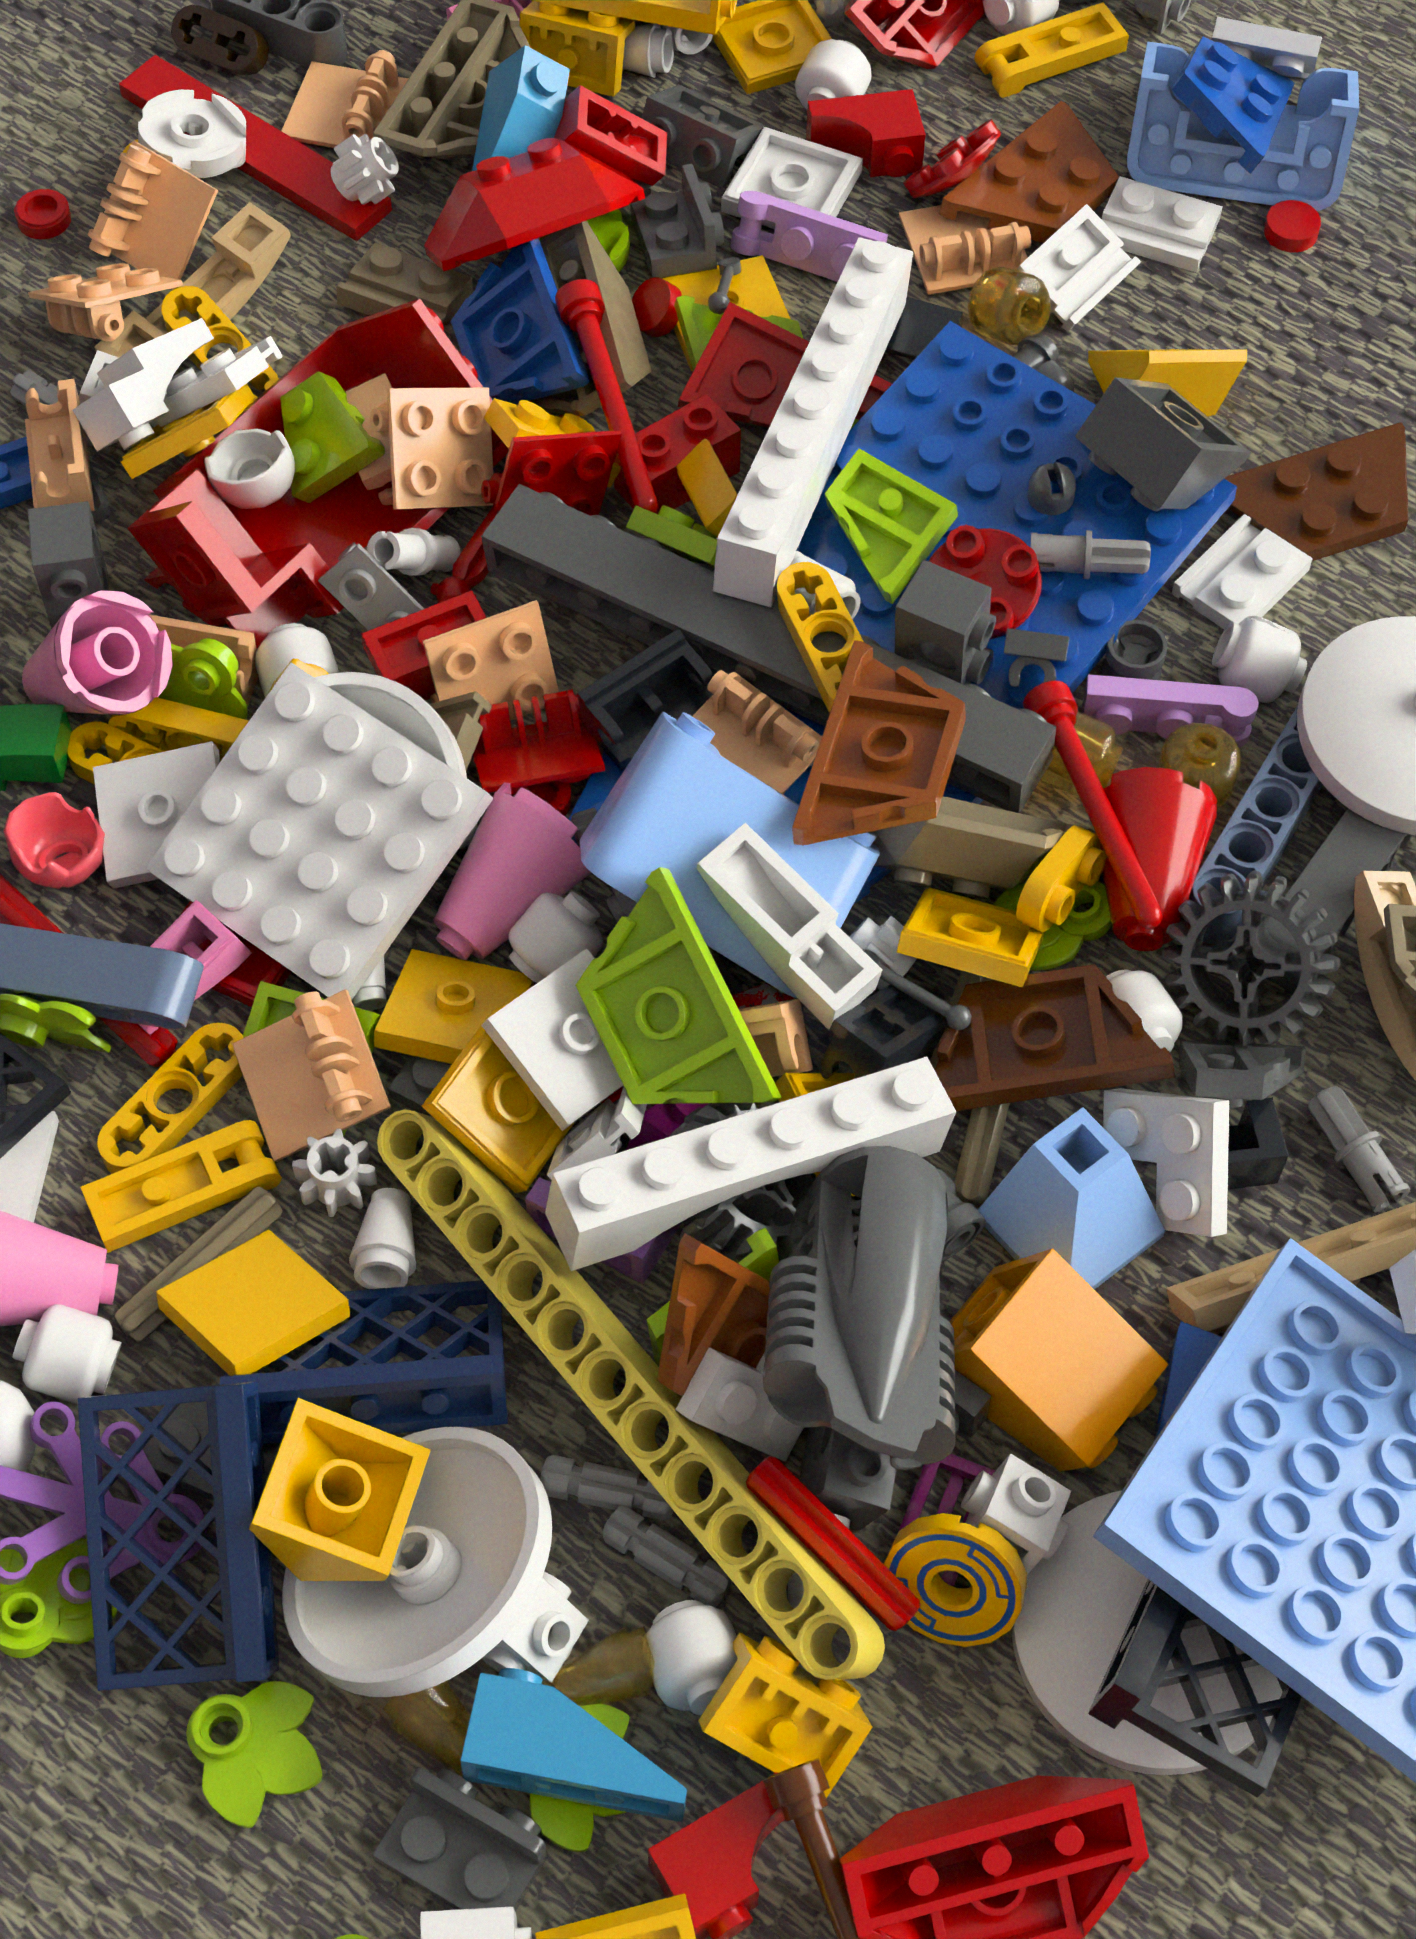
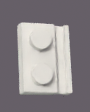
M1217 17L1212 41L1223 43L1234 52L1283 76L1304 79L1314 72L1322 40L1321 36Z
M1120 176L1103 211L1101 220L1124 243L1121 247L1123 251L1197 273L1202 257L1220 220L1223 206Z
M1086 204L1030 255L1011 276L1031 297L1027 280L1031 291L1033 288L1038 290V295L1033 294L1032 298L1044 311L1046 295V313L1050 315L1053 312L1063 323L1061 328L1069 331L1129 275L1141 261L1136 256L1131 259L1121 247L1124 243Z
M269 336L235 354L228 348L201 364L202 370L197 373L190 367L173 376L163 400L169 411L156 419L159 426L162 427L237 391L268 368V364L283 357L272 337Z
M1246 514L1238 519L1174 582L1172 595L1178 599L1181 597L1192 604L1193 609L1224 630L1231 622L1239 624L1248 616L1263 617L1309 571L1313 559L1267 528L1260 531L1251 525V518Z
M623 1086L619 1103L614 1105L608 1098L567 1132L563 1140L556 1147L547 1176L552 1180V1175L555 1172L615 1154L622 1146L620 1137L624 1132L631 1139L640 1133L647 1104H632Z

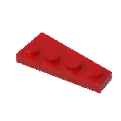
M729 302L678 400L677 407L682 408L699 397L708 394L732 420L769 428L809 341ZM874 375L855 419L860 420L892 383Z

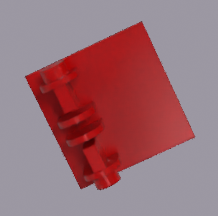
M621 431L512 437L503 473H494L490 480H484L481 485L483 501L486 504L493 503L494 505L490 523L518 484L539 493H552L567 506L589 516L599 515L622 437Z
M573 689L543 695L547 722H542L537 696L530 697L534 724L524 726L519 699L512 700L516 722L515 728L511 727L507 702L492 704L490 712L480 715L478 723L483 727V730L474 750L473 758L481 788L488 793L497 792L504 782L510 783L511 794H516L521 787L527 789L533 784L555 780L562 783H573L586 779L591 773L606 771L597 742L582 725L578 694L574 695Z

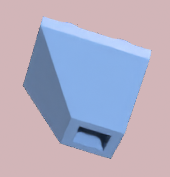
M1084 1107L1036 1141L978 1209L986 1220L984 1227L1015 1260L1053 1248L1094 1290L1161 1239L1165 1233L1129 1154Z

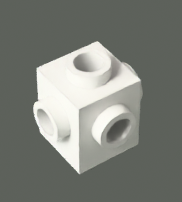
M1010 1453L992 1475L985 1471H981L977 1475L963 1498L961 1508L969 1512L965 1523L978 1528L981 1522L997 1530L1017 1550L1028 1574L1042 1558L1049 1560L1061 1545L1069 1527V1523L1062 1520L1061 1517L1071 1490Z
M544 1572L539 1586L524 1613L506 1636L482 1660L497 1672L504 1668L521 1669L537 1674L543 1680L552 1683L562 1664L569 1657L574 1644L589 1619L567 1600L571 1590L559 1579Z

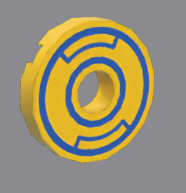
M946 1513L917 1518L898 1532L883 1563L920 1601L921 1606L907 1624L914 1631L938 1643L961 1647L992 1643L1009 1632L1022 1611L1024 1594L1027 1589V1572L1017 1550L997 1530L981 1522L978 1528L967 1523H960L961 1516ZM946 1570L958 1572L969 1580L971 1587L955 1588L942 1580L939 1572Z

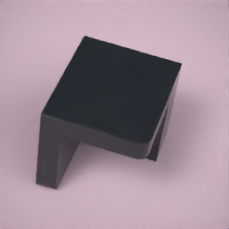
M1273 1097L1263 1100H1248L1239 1124L1229 1126L1228 1190L1276 1184L1280 1179L1289 1155Z

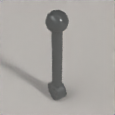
M730 257L718 262L720 275L722 276L717 292L713 293L708 299L709 309L714 314H723L730 302L727 294L732 278L742 271L739 258Z
M863 949L883 969L880 979L946 1017L947 1024L952 1029L962 1030L969 1026L972 1015L967 1007L960 1004L951 1006L879 963L880 959L875 953Z

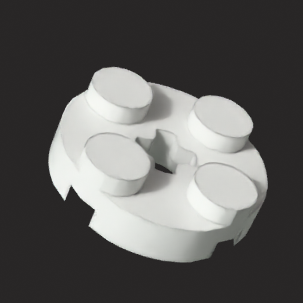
M181 89L169 91L152 98L142 109V119L140 122L138 121V143L199 179L213 177L240 167L246 161V119L239 108L224 97L212 94V102L204 99H194V90Z

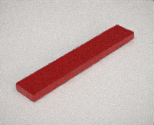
M157 55L152 56L119 83L121 96L141 109L152 98L174 90H194V99H204L212 102V94L224 97ZM229 100L239 108L246 119V161L243 165L237 167L238 169L356 242L392 211L391 198L388 196L376 204L369 201L365 205L361 204L359 199L356 201L346 199L338 191L332 180L331 167L333 162Z

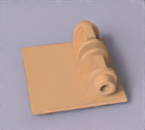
M379 50L367 58L365 63L366 71L311 61L281 131L298 142L334 148L353 134L358 138L367 134L371 140L374 138L373 132L409 78L398 77L395 58L385 50Z
M133 141L128 152L121 153L119 156L121 163L113 180L116 184L108 183L106 190L111 193L109 199L103 198L100 203L105 208L104 213L100 212L94 229H90L88 232V236L92 239L89 248L107 257L111 253L136 269L156 268L159 271V276L181 280L218 190L140 143Z
M941 205L899 212V219L911 251H913L915 262L928 295L1014 280L1011 275L1028 258L1025 252L1026 248L1031 247V234L1028 226L1019 227L1016 222H1012L1008 226L991 228L990 230L987 229L990 218L958 211L955 221L946 219L939 215Z
M119 263L96 268L97 276L82 280L81 275L78 274L49 278L47 280L49 288L28 292L29 298L45 301L49 323L56 331L102 341H113L120 336L124 329L120 300L183 286L182 280L159 276V271L156 268L130 271L129 264Z
M489 388L387 389V402H383L379 408H374L371 411L370 426L374 432H380L384 438H390L393 509L493 505V503L486 504L481 494L482 482L490 480L493 475L491 427L483 418L490 406Z
M537 600L423 641L436 690L435 694L430 695L432 703L476 691L491 705L507 702L511 721L515 719L512 700L519 699L522 715L525 716L532 713L530 697L537 696L541 710L545 708L543 695L559 692Z
M723 670L718 671L707 686V690L713 695L692 717L714 731L715 735L710 743L718 749L722 757L779 793L784 794L814 762L822 736L736 672L728 675Z
M346 989L324 1000H321L319 992L302 994L294 1000L296 1010L291 1016L232 1044L274 1162H278L307 1148V1138L310 1136L317 1140L332 1136L336 1129L343 1131L391 1108L351 997Z

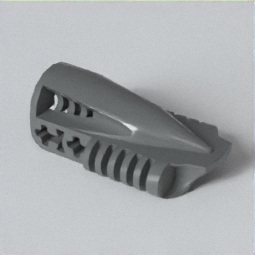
M892 1146L861 1147L839 1155L820 1172L800 1200L791 1223L789 1257L781 1260L774 1266L770 1274L769 1308L767 1310L764 1353L765 1363L763 1368L764 1391L768 1396L769 1402L779 1415L790 1423L803 1428L818 1426L832 1428L867 1449L890 1455V1465L899 1470L918 1468L922 1464H932L941 1461L950 1455L955 1447L954 1329L950 1322L940 1315L939 1280L947 1234L948 1192L947 1185L936 1167L918 1154ZM851 1194L862 1199L858 1201H852ZM852 1212L859 1216L852 1217Z

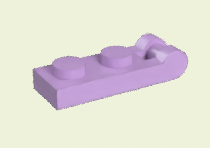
M744 191L740 194L737 212L741 215L740 226L733 230L730 247L739 254L748 256L763 255L765 258L838 282L859 237L872 241L887 242L888 234L765 193ZM763 220L776 223L774 235L761 230Z
M1088 674L1081 709V727L1097 728L1099 731L1104 729L1103 733L1110 735L1123 734L1127 731L1158 733L1161 737L1170 740L1184 739L1188 736L1207 737L1208 734L1214 736L1208 731H1199L1209 729L1218 736H1214L1218 744L1223 747L1228 745L1231 749H1234L1231 745L1225 743L1226 741L1233 744L1235 749H1238L1249 740L1252 729L1251 723L1255 719L1259 702L1254 692L1243 687ZM1083 719H1088V720H1090V721L1092 722V724H1091V725L1085 724V723L1083 722Z

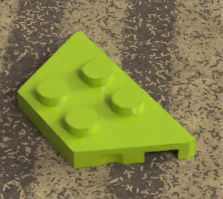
M662 867L657 868L646 879L645 883L649 886L629 916H621L607 937V945L604 952L598 958L591 961L575 985L632 1104L775 1102L782 1097L670 870Z

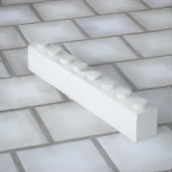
M858 238L717 538L713 581L714 592L772 607L777 595L778 578L792 562L906 305L913 251L895 247L882 241Z

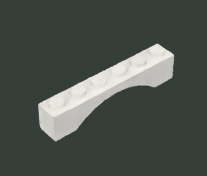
M924 1057L555 1172L552 1175L545 1214L570 1270L574 1271L635 1251L662 1232L729 1198L777 1181L803 1174L821 1172L839 1155L861 1147L892 1146L914 1152L921 1157L940 1152L956 1110L928 1057Z

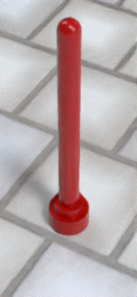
M579 279L571 281L562 286L555 296L561 320L568 324L571 330L578 333L609 431L620 430L622 433L617 455L634 507L639 506L656 513L658 501L599 326L605 311V304L600 289L592 280Z
M1062 681L1044 682L1029 691L1023 700V708L1036 712L1047 723L1056 726L1054 745L1135 917L1142 927L1147 929L1155 928L1162 921V910L1074 728L1078 712L1077 703L1066 683Z

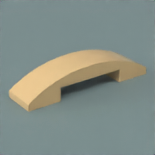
M249 202L211 237L217 252L182 283L183 286H195L205 291L231 320L251 298L275 265L291 236L289 229ZM162 303L146 318L133 310L123 319L124 329L120 336L113 341L101 340L94 347L96 352L99 350L116 357H121L132 348L167 334L161 312ZM186 309L179 312L180 318L186 316L192 322L199 320L197 312L191 314Z
M1362 871L1355 877L1354 916L1358 951L1366 986L1377 1017L1392 1048L1416 1081V999L1390 967L1383 911L1388 903L1416 905V886L1410 872Z

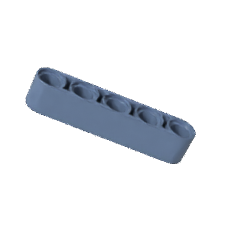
M1298 706L1196 875L1189 900L1201 905L1197 890L1206 883L1215 887L1221 894V878L1230 873L1235 875L1242 891H1244L1247 875L1252 871H1259L1263 878L1264 888L1322 788L1323 784L1311 769L1299 740L1297 728ZM1236 858L1245 859L1250 863L1239 861ZM1242 910L1227 912L1214 918L1206 929L1203 942L1217 944L1219 941L1226 942L1231 940L1237 933V926L1242 922Z
M0 923V995H21L41 1003L48 1001L68 1002L88 1010L95 1017L166 1029L185 1030L204 965L198 960L178 952Z

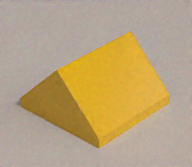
M1247 350L1088 351V363L1103 393H1105L1115 377L1167 383L1207 417L1217 413L1247 362Z
M298 1398L249 1530L300 1581H385L389 1576L431 1450Z

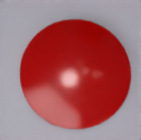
M990 119L967 135L965 139L962 135L955 138L936 153L939 161L932 167L927 164L910 175L903 182L912 198H920L951 189L972 175L991 153L1001 135V131L993 120Z
M970 525L959 526L949 533L946 542L929 559V562L992 588L990 614L996 616V624L990 640L1006 635L1007 628L1016 629L1023 624L1035 609L1040 598L1042 574L1036 553L1020 538L1006 531L991 528L977 529Z

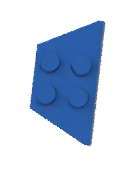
M1203 36L1189 54L1172 91L1200 118L1202 124L1215 138H1221L1226 131L1231 134L1246 151L1238 163L1251 174L1267 152L1295 83L1289 78L1234 52L1225 44L1214 42Z
M539 238L513 247L500 268L490 262L479 278L475 291L465 299L451 320L462 355L473 364L477 371L479 382L484 388H489V396L492 400L496 398L518 404L520 400L529 401L581 388L590 382L573 332L569 325L561 320L555 302L558 290Z

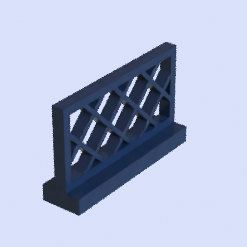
M483 1280L342 1291L341 1293L349 1299L350 1317L347 1318L349 1320L331 1335L323 1332L307 1341L314 1347L296 1361L283 1355L268 1364V1366L278 1372L229 1376L225 1372V1375L220 1377L219 1385L258 1381L263 1444L281 1443L298 1398L389 1434L418 1432L441 1427L467 1428L508 1424L502 1303ZM488 1304V1308L469 1323L451 1314L460 1306ZM409 1310L417 1315L400 1329L383 1320L390 1313ZM437 1326L452 1336L434 1350L417 1340L432 1327ZM366 1331L383 1340L366 1355L348 1346ZM469 1346L484 1354L456 1357ZM400 1352L416 1360L386 1363ZM332 1357L346 1365L343 1367L317 1369Z
M258 1381L77 1398L98 1691L236 1679V1682L265 1680L279 1670L271 1551L249 1530L266 1483ZM206 1401L209 1432L191 1452L166 1431L162 1425L181 1403ZM165 1405L154 1419L140 1408ZM124 1409L145 1428L122 1458H119L100 1441L98 1411ZM153 1436L183 1461V1464L160 1491H157L129 1466ZM209 1447L211 1469L200 1460ZM102 1459L112 1467V1470L104 1479ZM191 1469L213 1487L214 1506L198 1525L167 1499ZM120 1476L151 1501L127 1531L105 1513L104 1495ZM158 1509L189 1534L165 1565L134 1539ZM214 1520L217 1542L205 1532ZM107 1532L117 1540V1543L109 1552ZM196 1542L218 1560L219 1580L204 1598L172 1572ZM125 1548L156 1574L132 1604L110 1586L109 1567ZM163 1582L194 1607V1610L170 1638L139 1611ZM220 1592L222 1615L210 1605ZM112 1605L123 1614L114 1626ZM201 1615L224 1634L226 1662L200 1665L177 1645ZM131 1621L161 1649L145 1669L117 1672L114 1640ZM168 1655L181 1665L178 1667L158 1668Z

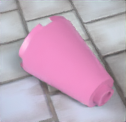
M101 590L84 596L67 608L26 663L22 674L25 693L34 704L64 705L66 712L109 715L134 713L152 702L167 686L173 666L170 639L165 629L159 631L157 625L149 616L153 611L143 601L118 591Z
M504 782L498 791L494 793V799L487 807L433 920L441 930L436 936V940L451 954L462 960H467L471 954L476 958L484 959L508 940L510 929L538 896L549 892L562 897L592 873L583 865L580 847L571 839L578 828L550 804L522 787L512 796L510 783Z
M0 1211V1326L24 1324L26 1319L39 1322L45 1310L55 1304H62L97 1316L99 1304L113 1305L119 1265L105 1263L107 1249Z

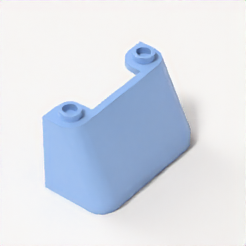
M1147 41L1127 154V168L1135 181L1170 191L1271 206L1281 201L1297 200L1309 204L1316 211L1330 207L1338 199L1343 187L1359 113L1357 71L1321 68L1312 72L1303 81L1299 91L1297 106L1286 104L1264 158L1250 174L1238 163L1246 151L1231 134L1226 131L1221 138H1215L1202 124L1200 118L1172 91L1189 54L1183 48L1175 45Z
M663 711L581 836V861L599 879L636 902L639 901L649 886L645 881L650 873L659 867L669 869L706 945L778 990L797 998L743 935L698 872L697 863L746 823L839 913L836 925L841 928L880 855L877 846L872 844L877 836L874 832H867L804 846L794 844L792 826L799 805L722 757L718 749L710 743L715 733L708 726L687 713L683 712L679 719L676 720Z

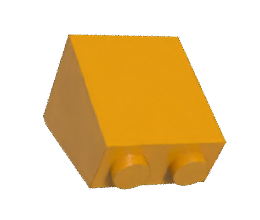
M1053 1248L994 1267L949 1321L954 1329L955 1337L954 1368L991 1395L987 1418L1060 1472L1085 1467L1092 1469L1101 1464L1116 1448L1118 1438L1114 1434L1127 1417L1136 1416L1154 1399L1158 1391L1154 1383L1169 1365Z

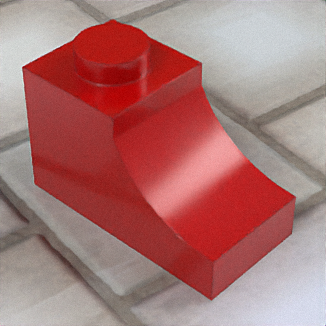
M581 85L565 98L563 115L554 138L566 141L624 173L630 179L653 186L665 176L667 132Z
M913 89L808 101L806 140L863 158L862 165L868 169L870 177L885 175L902 177L911 172H916L923 167L926 134Z
M763 1781L648 1848V1866L666 1898L683 1893L686 1894L696 1939H704L707 1936H710L711 1939H731L753 1922L749 1911L758 1906L759 1888L751 1876L753 1862L766 1837L776 1826L785 1820L781 1808L773 1809Z

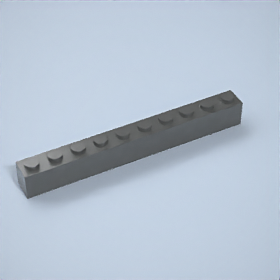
M518 484L481 536L488 571L650 646L679 629L689 645L708 665L713 675L720 670H723L728 675L736 672L777 704L826 727L830 712L779 612L777 600H774L772 607H767L714 592L715 568L704 562L693 563L669 552L656 540L650 538L640 539L618 529L605 517L600 515L589 516L567 506L552 493H539L521 484ZM809 610V616L815 613ZM826 631L816 635L811 643L819 651L831 653L843 648L846 640L839 633ZM860 634L863 641L873 647L874 659L894 671L903 665L922 676L923 681L930 687L942 688L965 702L966 721L947 783L1004 810L1021 813L1053 759L1056 726L1047 723L1042 716L1034 711L1011 707L991 698L985 690L976 685L958 683L936 673L927 663L918 659H905L881 648L872 638Z

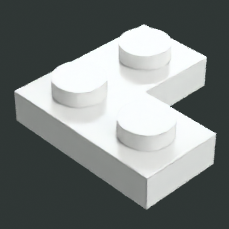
M1122 1088L1104 1090L1103 1128L1129 1154L1132 1160L1157 1163L1156 1213L1164 1230L1208 1237L1227 1234L1229 1100Z
M709 1347L675 1410L697 1424L786 1462L803 1427L787 1421L778 1414L769 1402L763 1388L764 1354L757 1368H754Z

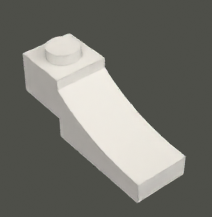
M202 318L132 348L97 372L105 388L73 409L74 414L97 451L118 441L123 449L126 450L155 433L150 423L169 411L163 400L174 373L191 353L214 339Z

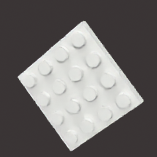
M291 662L145 869L190 901L198 900L220 922L327 997L346 989L351 1000H353L494 798L487 791Z

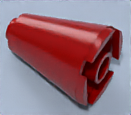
M1142 767L1122 770L1112 774L1111 785L1105 787L1104 791L1162 910L1163 918L1161 923L1152 929L1144 928L1138 923L1108 857L1106 858L1102 874L1115 936L1134 950L1154 951L1161 948L1163 944L1173 940L1166 933L1168 926L1182 921L1183 917L1178 908L1184 901L1189 900L1216 820L1217 798L1210 786L1201 780L1199 789L1183 783V772L1167 768Z

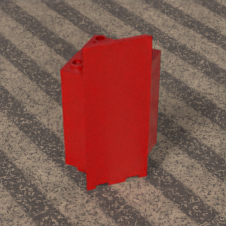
M420 298L337 327L250 404L229 427L214 436L216 440L195 453L153 490L160 500L127 528L158 566L144 579L147 583L156 589L164 583L174 587L184 599L182 602L183 607L209 625L223 627L225 624H228L231 629L254 633L258 649L269 632L276 627L297 623L305 614L312 618L336 615L344 608L318 580L339 561L338 557L353 542L365 548L368 546L370 538L380 531L400 533L404 529L409 528L427 530L450 508L393 509V505H382L378 494L385 489L392 488V481L382 487L367 491L359 472H357L311 503L293 497L290 487L280 500L264 508L240 509L224 502L209 483L204 463L205 458L211 455L217 443L237 430L261 429L270 433L278 430L285 437L280 397L318 371L336 378L345 392L384 373L393 389L484 388L478 380V374L473 364L454 347L444 333L441 319L433 310L426 307ZM491 428L494 467L508 454L509 449Z

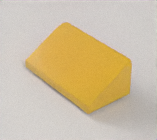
M704 439L676 468L705 528L718 538L738 494L709 440Z

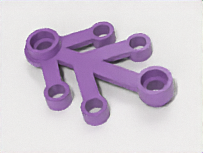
M53 1401L41 1405L32 1416L29 1427L33 1442L42 1448L51 1450L69 1484L0 1465V1498L61 1515L21 1538L12 1536L0 1540V1552L6 1549H13L19 1552L24 1560L23 1568L17 1572H8L0 1566V1583L4 1585H13L21 1582L29 1574L35 1563L87 1535L80 1439L74 1430L75 1417L68 1406L60 1402ZM45 1415L57 1416L64 1424V1432L58 1436L46 1434L41 1429L40 1418ZM118 1421L112 1423L104 1430L100 1436V1441L110 1449L108 1444L109 1437L120 1434L127 1437L132 1445L141 1435V1432L132 1423ZM142 1449L129 1466L157 1491H160L163 1485ZM102 1459V1462H103L105 1465L109 1466V1465ZM129 1482L128 1484L138 1504L112 1497L109 1490L104 1495L105 1513L125 1531L151 1502ZM170 1494L167 1498L196 1525L204 1518V1514L199 1506L190 1498L180 1494ZM158 1509L134 1539L165 1565L189 1534L180 1527V1540L176 1542L163 1540L157 1531L158 1522L171 1519ZM196 1542L179 1564L191 1559L202 1546ZM125 1548L109 1567L110 1580L141 1563V1561ZM78 1556L71 1559L63 1567L58 1576L57 1586L65 1600L74 1604H84L91 1601V1590L85 1592L78 1591L69 1582L71 1570L81 1568L89 1572L88 1556Z

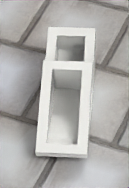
M746 823L697 863L698 872L743 935L794 995L828 1030L836 1018L860 1004L876 989L883 969L836 925L839 913Z

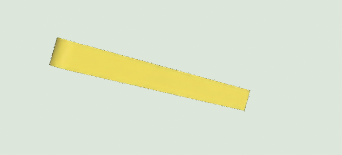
M406 1109L396 1111L387 1117L381 1125L377 1137L378 1152L386 1165L800 1664L814 1677L825 1680L858 1679L874 1672L883 1659L885 1649L883 1633L875 1620L846 1586L747 1488L746 1480L749 1472L715 1432L689 1420L675 1410L682 1396L657 1381L659 1370L657 1364L577 1270H570L564 1255L497 1176L434 1117ZM423 1134V1145L419 1153L416 1155V1144L420 1136ZM462 1178V1191L454 1202V1189ZM501 1224V1241L499 1242L497 1247L493 1249V1234L496 1228ZM541 1271L543 1278L542 1287L537 1296L533 1297V1279ZM579 1319H582L584 1325L583 1337L579 1344L574 1346L572 1341L573 1327ZM623 1367L626 1374V1383L621 1394L616 1397L613 1381L618 1370ZM665 1417L669 1425V1434L665 1444L659 1448L655 1440V1431L659 1421ZM709 1468L713 1478L711 1493L703 1501L698 1492V1481L702 1472ZM752 1519L757 1527L758 1539L752 1552L747 1554L742 1546L741 1536L743 1528ZM794 1573L800 1576L804 1588L802 1600L796 1608L791 1607L786 1595L787 1583ZM840 1627L847 1632L851 1644L849 1656L842 1664L834 1657L831 1646L833 1636Z

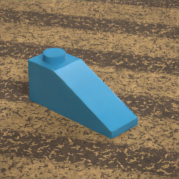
M524 45L489 71L472 171L477 170V164L485 159L496 156L511 158L527 152V147L533 142L554 138L563 115L570 69Z
M504 1668L499 1671L498 1676L480 1673L461 1756L463 1779L469 1782L683 1823L687 1788L554 1686L543 1685V1679L540 1676L521 1669Z

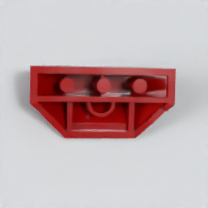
M850 0L845 7L847 17L881 54L925 69H935L985 13L983 0Z
M547 138L538 140L527 147L528 151L511 158L496 156L485 159L477 164V170L459 177L424 244L426 255L445 272L459 267L466 262L493 255L625 207L630 203L646 199L644 189L624 173L562 139Z
M1037 1775L898 1813L842 1856L839 1861L857 1936L860 1939L1085 1938L1117 1898L1131 1873H1137L1149 1858L1135 1787L1130 1779Z

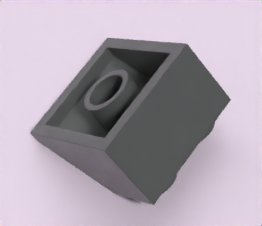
M1116 377L1075 436L1091 450L1088 458L1094 465L1110 475L1117 476L1120 474L1133 485L1130 490L1131 495L1145 507L1157 512L1161 509H1187L1245 463L1251 454L1248 449L1167 383Z

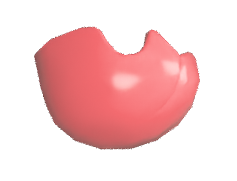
M49 792L25 799L8 814L3 832L11 860L18 872L29 881L49 888H71L83 883L102 864L105 833L99 821L95 819L90 807L86 806L83 810L75 809L65 802L61 794ZM67 853L61 857L56 858L60 854Z

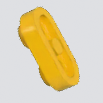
M1077 825L1071 826L1026 881L1016 909L1018 922L1045 932L1053 924L1061 925L1067 919L1077 894L1084 885L1093 886L1104 869L1107 855L1105 851L1101 850L1102 844L1096 833Z

